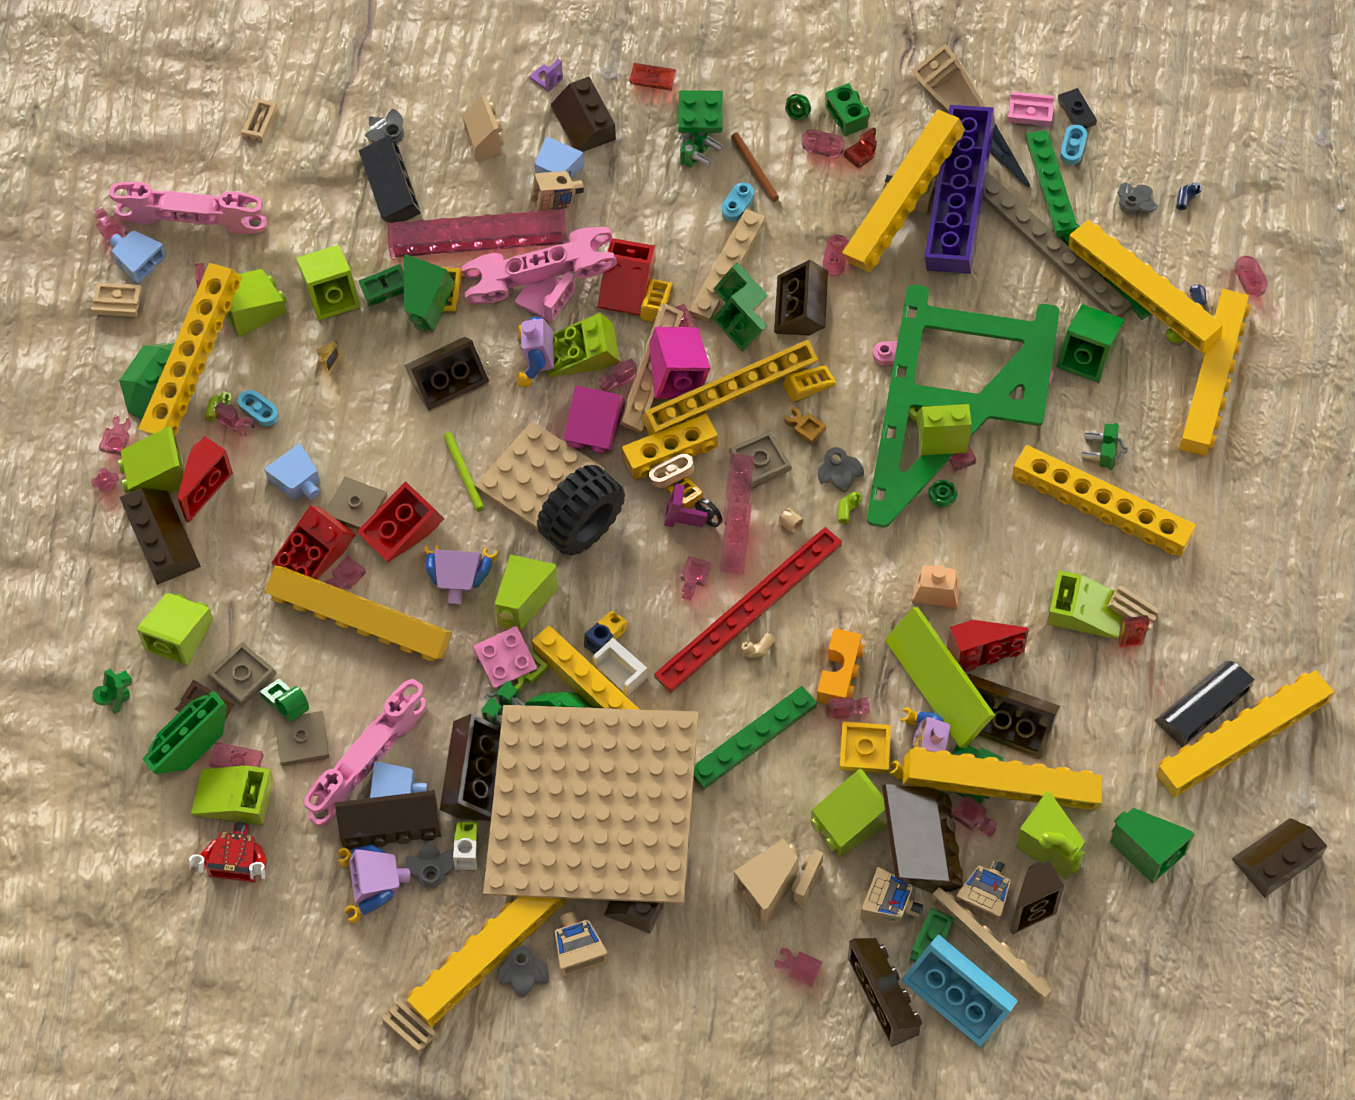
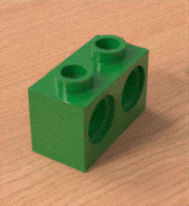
M849 83L825 93V106L845 137L868 127L870 111L866 105L863 106L857 90H853Z
M401 264L358 280L368 307L404 293V271Z

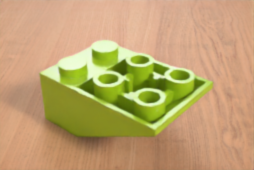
M598 313L554 332V369L547 370L549 377L598 371L620 362L614 324L603 314Z
M1058 570L1047 625L1118 640L1122 616L1107 607L1114 590L1083 575ZM1116 601L1118 604H1120L1121 606L1124 607V605H1123L1122 603H1120L1119 601Z
M253 766L202 769L190 814L263 826L274 783L271 770Z

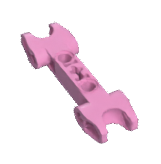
M119 182L111 185L109 192L110 198L117 202L116 216L122 220L138 224H152L158 219L205 225H224L229 232L237 234L261 233L265 231L267 225V218L260 214L263 206L262 200L257 196L241 192L227 191L222 193L220 197L173 191L151 190L150 185L143 182ZM119 189L127 191L126 196H118L115 193ZM250 202L258 204L254 209H247L246 205ZM130 207L131 212L124 214L121 213V209ZM250 220L262 221L257 227L249 224Z
M609 227L579 229L570 233V243L515 256L504 260L503 255L499 253L482 255L461 267L465 278H482L478 285L469 288L465 292V298L469 304L495 303L508 298V288L563 275L567 271H574L575 276L578 278H589L599 275L617 264L614 253L596 252L600 246L613 239L612 232Z
M411 679L395 690L386 700L384 711L369 725L338 761L334 769L326 770L318 778L307 793L304 801L305 808L310 810L309 821L321 827L337 816L335 802L348 801V795L374 768V761L379 762L393 746L397 738L405 736L415 726L426 709V699L422 698V684ZM408 687L418 689L417 693L408 697L404 694ZM420 702V709L414 711L417 703ZM318 795L315 803L311 805V798ZM327 809L328 815L324 819H316L314 817V814Z

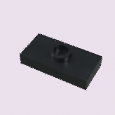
M1078 88L1058 95V101L1073 125H1080L1086 129L1097 124L1096 117Z

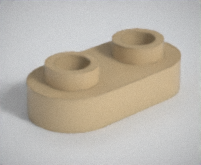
M680 454L654 466L649 472L651 483L655 487L663 488L691 475L695 469L693 459L687 454Z

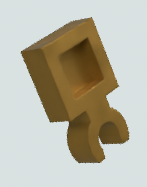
M796 407L791 408V414L796 416L795 418H790L787 415L784 416V423L791 427L795 426L794 433L811 445L826 431L824 423L809 413L803 417L800 410Z

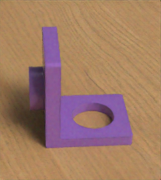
M558 59L550 67L543 64L530 76V79L550 92L563 79L562 61ZM541 73L545 74V81L539 79Z

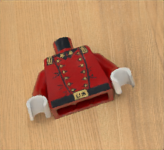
M235 822L233 833L220 832L217 839H213L199 855H192L189 858V870L193 867H198V872L202 873L206 865L205 868L209 877L256 883V875H261L262 879L266 878L265 869L268 860L262 846L257 844L255 837L247 835L249 825L244 822Z

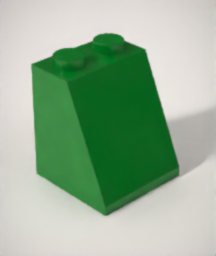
M405 254L404 311L416 329L424 332L428 329L434 332L455 286V282L447 269Z
M1082 304L1067 329L1056 367L1100 382L1119 339L1125 319Z
M1132 808L1128 813L1122 812L1114 820L1116 824L1111 830L1112 837L1110 843L1153 884L1188 853L1194 833L1189 829Z

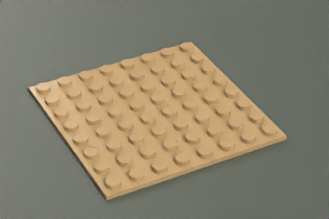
M503 705L483 894L684 904L699 713L693 711Z

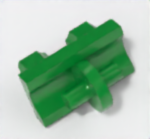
M112 669L104 671L103 686H98L94 689L92 694L93 701L101 706L111 704L112 712L114 714L121 710V703L130 699V692L127 687L132 685V678L126 670L116 674Z

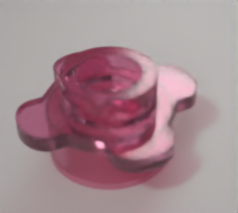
M102 468L99 470L97 477L91 480V484L93 487L98 486V489L102 492H109L115 488L119 476L117 473H111L108 469Z

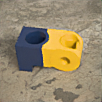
M610 611L585 633L584 647L593 654L597 653L612 638L616 640L622 636L628 627V621L616 612Z

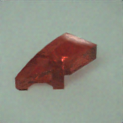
M873 127L863 133L859 142L844 151L843 157L858 169L871 161L875 156L877 146L875 139L876 129Z

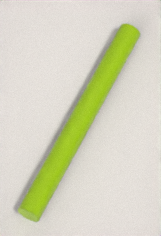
M447 432L443 435L474 508L477 512H480L485 507L452 433Z

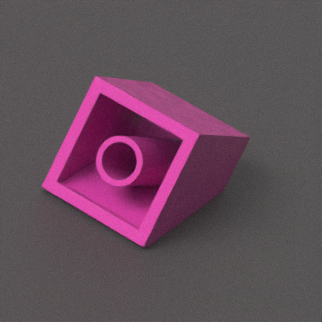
M655 327L649 341L655 399H674L703 386L710 371V364L698 327Z
M575 385L563 440L568 442L570 447L577 449L588 446L592 447L591 451L604 454L605 450L612 451L626 400L620 394Z

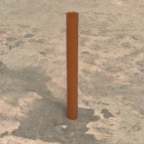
M733 133L731 139L772 202L777 201L779 195L739 133Z

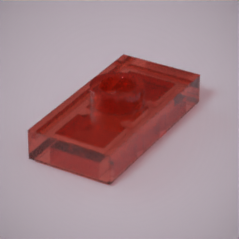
M634 63L629 82L631 85L672 91L676 69Z
M1148 615L1124 618L1118 638L1121 648L1143 645L1149 626Z

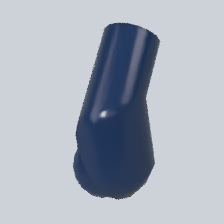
M1194 182L1180 188L1176 208L1186 210L1188 200L1195 198L1202 192L1201 184Z
M1200 284L1192 285L1189 289L1190 295L1194 297L1195 303H1199L1204 307L1207 304L1206 289Z

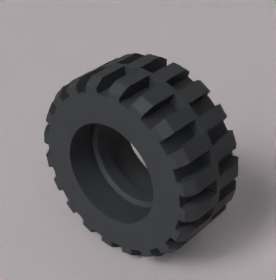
M585 465L583 468L576 469L574 473H570L563 482L561 481L557 485V488L549 494L547 501L543 503L542 510L538 514V531L562 554L572 556L582 553L584 549L587 550L594 542L596 543L617 519L616 517L620 514L622 505L625 502L623 487L597 465Z

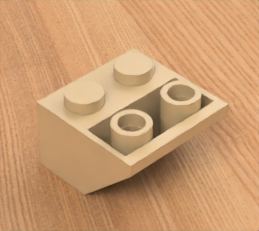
M482 95L463 114L464 129L476 161L501 155L500 145H504L500 133L502 132L499 119H495L496 111L493 102L489 103L486 95Z

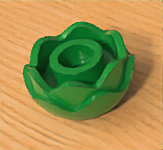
M793 94L786 99L785 110L789 117L801 120L809 116L811 104L806 96Z
M937 480L928 488L930 501L938 507H947L953 504L957 498L958 493L956 492L955 485L948 480Z

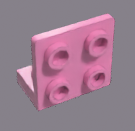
M567 271L559 279L551 277L526 284L516 298L515 304L553 323L576 290L575 275Z
M517 626L473 646L472 653L476 661L480 660L494 689L503 686L507 681H513L537 669Z

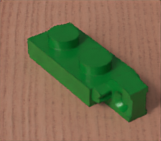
M931 908L909 959L916 962L938 934L945 939L954 918Z

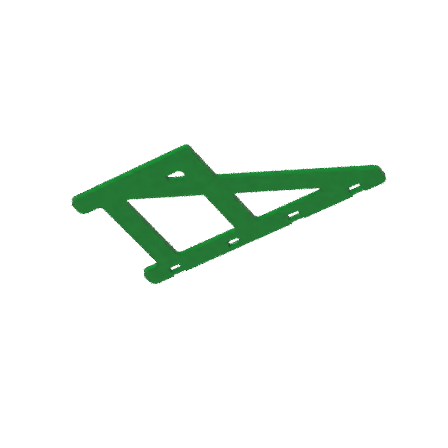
M910 285L907 287L867 512V523L869 525L882 528L888 527L956 454L921 455L907 471L902 472L899 469L908 414L911 407L921 408L969 404L972 424L970 438L987 419L1035 426L1043 424L1060 312L1057 306L1040 304L1037 307L1035 320L1027 321L932 307L928 305L929 290L927 287L920 285ZM909 309L917 310L916 318H908ZM926 328L1017 341L1024 344L978 394L922 386L914 382L922 332ZM899 368L907 369L905 378L897 377ZM1017 387L1024 388V397L1021 400L1009 397ZM888 428L896 430L895 439L887 438ZM877 490L885 491L884 501L876 500Z

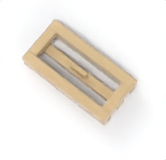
M256 98L243 127L242 136L244 138L250 136L252 140L258 138L259 141L263 142L278 109L277 103ZM263 106V109L257 118L256 125L253 131H251V127L255 121L260 107Z
M1121 585L1116 587L1107 606L1146 632L1151 630L1152 623L1156 620L1155 616L1160 611ZM1116 601H1119V602L1122 603L1123 605L1127 606L1128 609H1126L1125 607L1121 606V605L1118 604ZM1136 612V613H1138L1139 615L1143 616L1144 618L1147 619V621H1145L1144 619H1142L1141 617L1137 616V615L1134 614V613Z
M400 1000L396 1002L394 1008L392 1007L387 1015L382 1017V1021L417 1053H420L437 1036L430 1026ZM401 1010L422 1030H424L428 1034V1036L425 1037L419 1030H417L398 1012ZM395 1017L422 1042L418 1044L391 1019Z

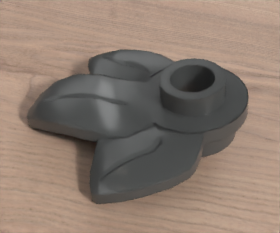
M391 109L386 119L370 116L369 127L371 130L365 134L366 138L376 142L390 135L396 143L400 142L404 137L401 114L395 109Z
M1125 182L1118 188L1117 193L1120 196L1119 204L1122 212L1131 215L1135 214L1138 210L1152 212L1157 209L1158 205L1150 200L1153 195L1151 187L1143 184L1133 187Z
M833 447L826 452L825 462L818 468L817 473L820 484L832 481L838 489L846 492L852 482V476L862 477L864 469L857 458L847 456L846 452L841 448ZM838 455L840 457V461H834L832 456Z
M428 841L421 848L418 857H406V868H409L411 875L419 878L422 886L435 888L442 883L444 875L453 869L454 850H448L440 854L438 849ZM430 874H434L436 876L432 880L427 879V876Z
M525 946L515 947L509 954V960L504 962L498 970L499 984L511 982L514 990L521 997H525L530 992L534 981L547 983L549 979L545 963L534 958L532 951ZM519 954L526 956L524 963L517 962L516 957Z

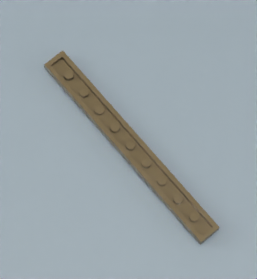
M987 171L983 200L1103 312L1121 317L1131 309L1132 304L1082 258L1071 251L1065 242L1058 236L1055 237V233Z

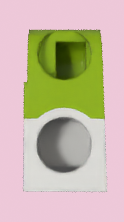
M457 822L453 852L455 870H477L478 822Z

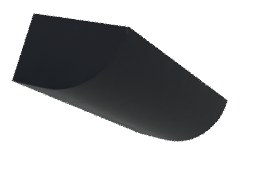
M388 135L360 149L359 153L382 220L389 223H400L421 214L399 146L392 137Z
M1225 661L1157 717L1155 722L1181 747H1184L1252 689L1255 679L1235 662Z

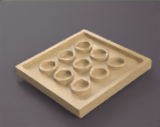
M531 421L480 478L475 487L479 493L538 531V514L542 510L543 503L547 501L549 494L557 488V485L566 479V476L574 473L580 467L583 468L585 465H597L604 471L605 468Z

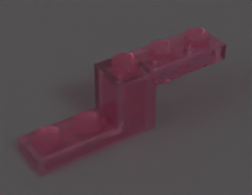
M730 453L722 522L725 524L720 572L744 574L752 504L749 503L754 456Z

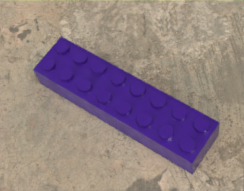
M950 105L948 114L958 117L965 130L962 138L956 142L950 156L945 159L938 173L925 251V264L927 271L971 274L995 125L994 108Z

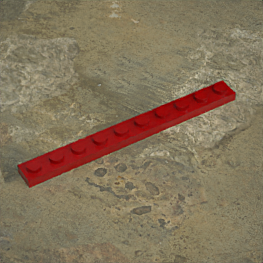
M824 527L655 672L654 678L672 693L840 548L842 541L827 527Z

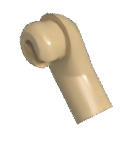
M765 633L758 644L748 641L743 643L741 646L743 655L747 658L765 656L774 643L775 637L770 633Z

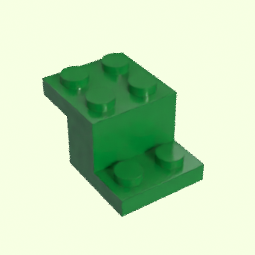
M680 90L678 133H722L723 91Z
M737 262L713 288L725 304L712 320L743 352L767 327L761 317L754 311L768 295Z

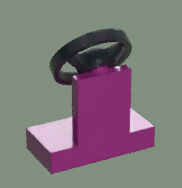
M675 484L666 506L664 526L673 527L674 523L678 522L703 528L704 523L716 528L722 524L723 519L720 511L708 499L700 498L695 503L696 510L683 508L682 502L685 485ZM700 503L706 504V505L709 506L713 511H711V510H710L709 508H707V507L702 506ZM714 515H716L718 523L712 521Z

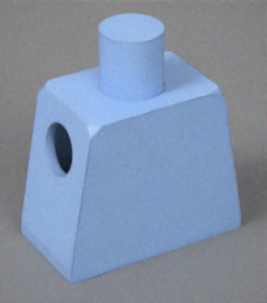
M546 137L535 160V173L566 171L572 179L584 166L583 152L550 137Z
M131 231L125 238L115 234L110 239V245L114 247L112 254L116 264L137 285L166 257L162 243L136 231Z
M300 443L264 468L267 480L293 500L298 499L303 494L309 500H313L320 494V490L316 487L320 482L318 471Z
M374 761L370 798L428 791V783H415L412 769Z

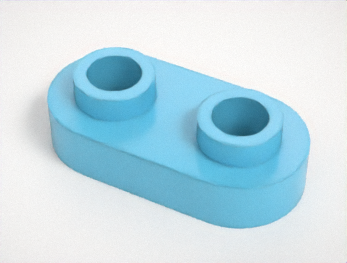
M1071 125L1066 129L1060 158L1068 165H1075L1082 159L1087 139V131L1083 126Z
M738 183L733 187L722 204V216L725 220L730 222L738 221L745 209L749 208L754 200V188L750 184Z
M246 390L239 395L238 404L240 410L255 422L265 427L272 426L277 422L279 418L277 407L258 392Z

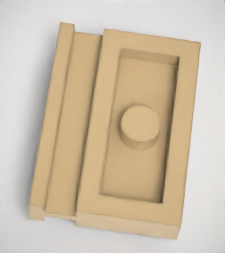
M97 282L93 297V307H91L92 314L137 317V309H139L142 295L141 285Z
M814 849L811 857L806 856L802 865L804 873L801 878H796L792 887L794 906L801 909L804 908L823 867V852Z

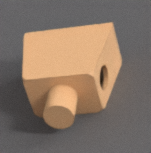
M943 565L922 566L915 579L912 603L957 609L960 589L957 570L945 568Z

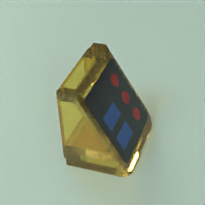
M337 340L316 350L318 361L326 373L329 372L340 355Z

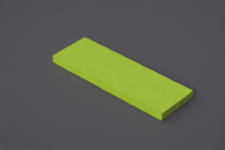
M912 607L887 636L885 641L935 713L939 714L945 723L950 724L949 733L959 747L966 748L995 714L920 609Z

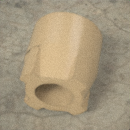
M787 508L779 516V524L792 534L797 533L804 524V519L790 508Z

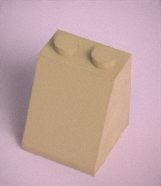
M781 839L734 871V891L763 928L769 924L797 877L799 854L792 844L788 845L784 839Z

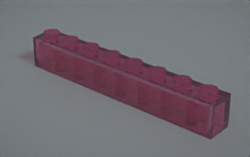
M564 209L387 223L390 258L404 257L405 254L420 256L567 243Z

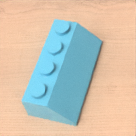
M939 934L901 979L903 983L980 1047L1011 1012L1018 1001Z

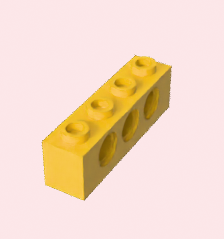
M703 414L622 446V459L633 480L646 478L654 466L677 455L687 454L693 458L703 452H711L718 447V434L707 414ZM673 447V448H675V449H673V450H668L667 448Z

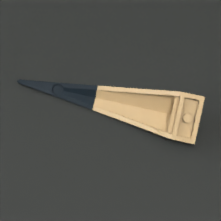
M946 43L912 70L925 89L948 111L950 105L986 107L963 65ZM995 123L991 152L1027 187H1030L1029 181Z

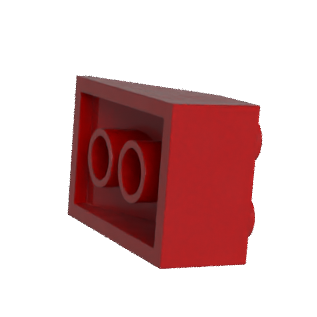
M205 436L191 448L177 497L184 519L188 523L233 474L227 451Z
M405 481L359 528L357 533L387 562H390L429 536L445 518Z

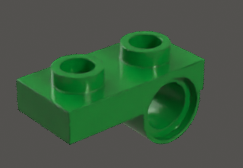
M277 679L260 691L261 698L290 722L310 710L303 691L297 686L290 688L280 679Z

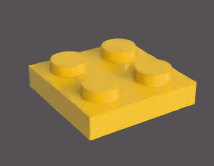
M842 721L839 770L857 771L861 768L863 772L888 774L891 725Z

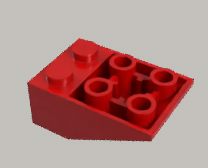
M613 238L610 241L608 252L614 253L617 264L603 272L597 308L640 316L641 306L656 261L655 245Z
M310 505L271 563L317 580L343 555L356 534L323 508Z
M970 620L950 627L947 649L963 671L969 672L980 665H992L1000 659L1006 657L1015 658L1025 652L1029 629L1022 626Z

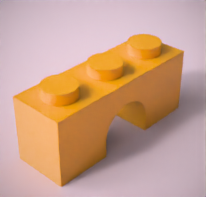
M833 629L827 660L836 661L843 668L836 672L822 671L817 690V702L845 708L847 700H852L854 686H851L852 678L857 679L860 665L856 664L857 658H862L865 644L861 643L862 634Z

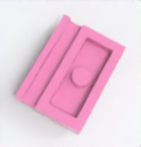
M1011 92L1008 122L1051 127L1054 96Z

